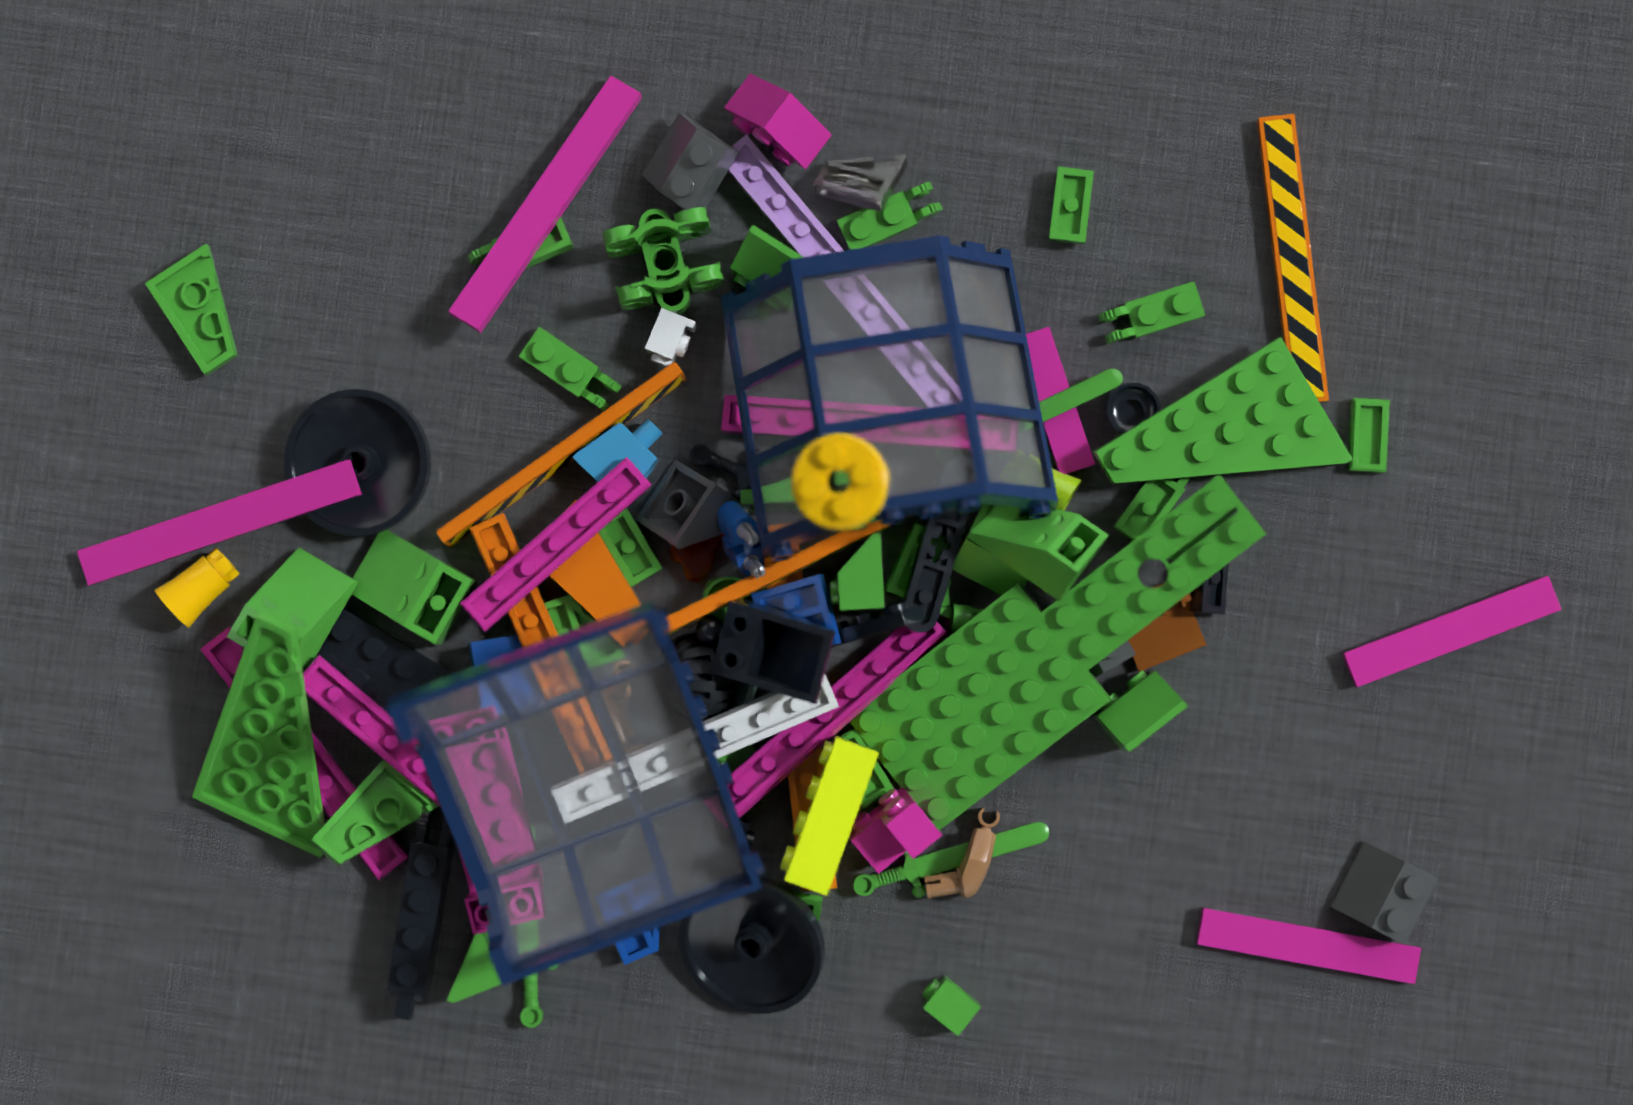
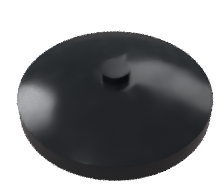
M347 389L320 398L311 404L295 422L285 448L284 470L286 480L345 460H351L362 495L305 514L313 522L326 530L347 536L378 534L403 522L421 502L431 474L430 447L426 434L417 418L396 399L372 390Z
M724 877V878L718 879V880H716V881H714V882H712V883H715V882H717V881L723 880V879L728 878V877ZM759 877L762 889L682 918L679 928V948L689 974L699 987L713 999L738 1011L753 1014H769L786 1010L802 1001L809 994L823 969L825 941L816 916L797 894L773 880Z

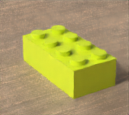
M838 736L834 737L833 743L825 741L818 760L819 763L824 764L820 778L813 775L806 793V798L811 800L807 812L800 810L793 829V834L798 835L795 847L787 846L780 865V869L786 871L785 881L826 896L828 895L879 755L876 750Z

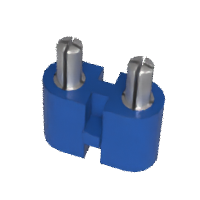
M727 501L720 506L717 512L719 529L725 535V537H722L724 551L743 574L754 575L756 578L763 577L765 568L763 567L764 559L761 545L758 543L760 537L757 523L749 515L746 507L743 508L736 501Z

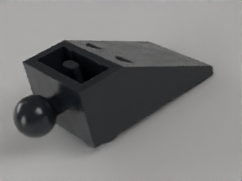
M746 599L729 601L724 623L715 616H705L699 620L696 625V636L699 641L706 645L718 643L711 673L817 704L836 631L782 610ZM745 620H746L747 626H746L745 630L743 631L744 623H745ZM737 657L736 666H731L730 663Z

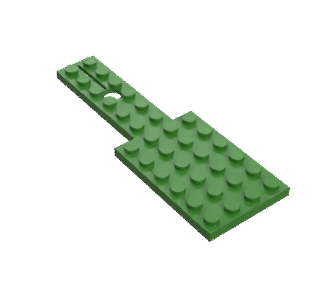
M1219 474L1072 587L1060 601H1054L1043 611L1021 583L1018 582L899 675L881 695L855 716L850 723L869 748L879 753L877 758L898 785L901 788L904 787L939 831L1111 700L1110 696L1089 669L1265 536L1266 532ZM1169 557H1170L1171 560H1174V561H1172L1170 564H1169V562L1166 560V559H1168ZM1148 559L1160 560L1167 568V580L1159 587H1147L1141 583L1138 577L1139 566Z

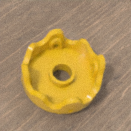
M842 433L825 435L806 446L797 457L791 476L792 495L803 515L814 524L835 531L857 530L879 513L886 503L890 482L889 468L878 451L867 441ZM836 471L846 472L850 479L848 488L842 493L833 492L829 486V478Z

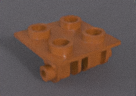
M1190 593L1128 640L1136 653L1133 659L1138 672L1207 645L1195 614L1190 611Z

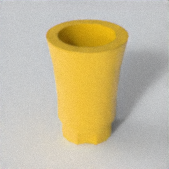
M214 548L206 557L203 555L185 571L154 591L168 609L186 627L190 628L200 614L230 586L229 582L237 578L240 573L218 548Z

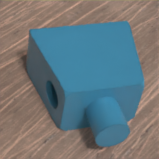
M648 418L633 433L620 422L577 452L573 458L597 482L604 478L626 457L647 479L659 461L648 448L663 433Z

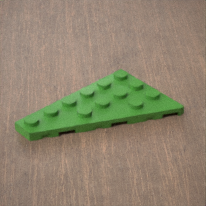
M1281 337L1274 339L1093 451L1111 483L1345 464L1353 460Z
M261 611L255 618L192 798L321 858L324 854L310 843L311 839L325 825L297 630L295 626Z

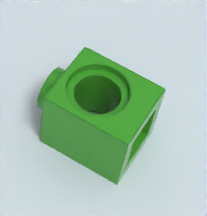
M945 975L940 981L934 978L921 995L925 998L922 1002L923 1009L957 1036L960 1035L981 1008L978 1001Z

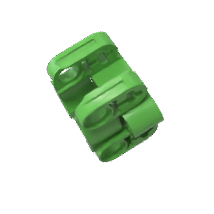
M696 207L674 214L675 221H672L664 210L658 208L650 209L641 216L637 230L634 225H624L608 229L602 233L606 252L610 258L624 257L637 252H643L649 278L645 276V281L623 287H615L622 310H634L654 303L653 297L656 296L661 308L681 315L685 313L691 303L690 287L693 293H701L725 285L719 261L712 265L689 269L688 266L685 268L679 243L685 240L700 238L712 232L705 207ZM662 254H670L675 258V262L671 269L662 271L655 267L656 259ZM677 290H681L684 293L682 302L676 306H670L664 302L665 293H673Z

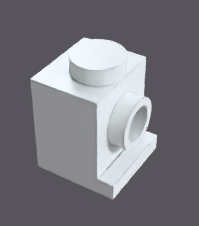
M661 308L645 347L647 353L652 354L650 360L667 367L675 362L677 355L684 357L691 339L686 333L688 330L695 333L697 328L696 322Z

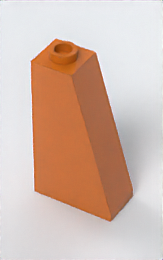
M599 533L550 575L597 621L642 604ZM646 620L611 634L622 644H625L629 639L635 643L649 627L645 624Z

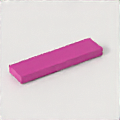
M1050 327L1026 334L1040 402L1069 388V384ZM1076 407L1043 422L1045 434L1059 472L1069 474L1095 465Z

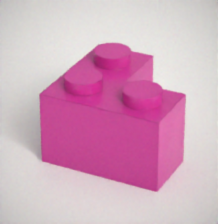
M751 73L724 107L734 117L731 123L735 128L747 136L751 133L766 146L771 144L775 148L772 154L788 167L794 163L806 169L832 136L790 92Z
M904 787L897 791L896 789H891L879 799V806L869 814L864 812L857 816L849 834L852 843L878 874L906 851L914 859L942 836Z

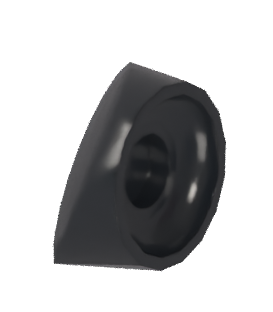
M1141 383L1120 384L1117 388L1108 391L1105 400V409L1110 424L1120 434H1123L1161 410L1156 393Z

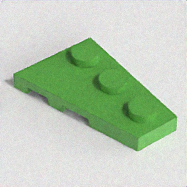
M204 244L145 283L204 375H210L238 356L208 244Z
M383 759L311 839L310 843L333 863L340 866L419 820L422 812L431 813L440 806Z

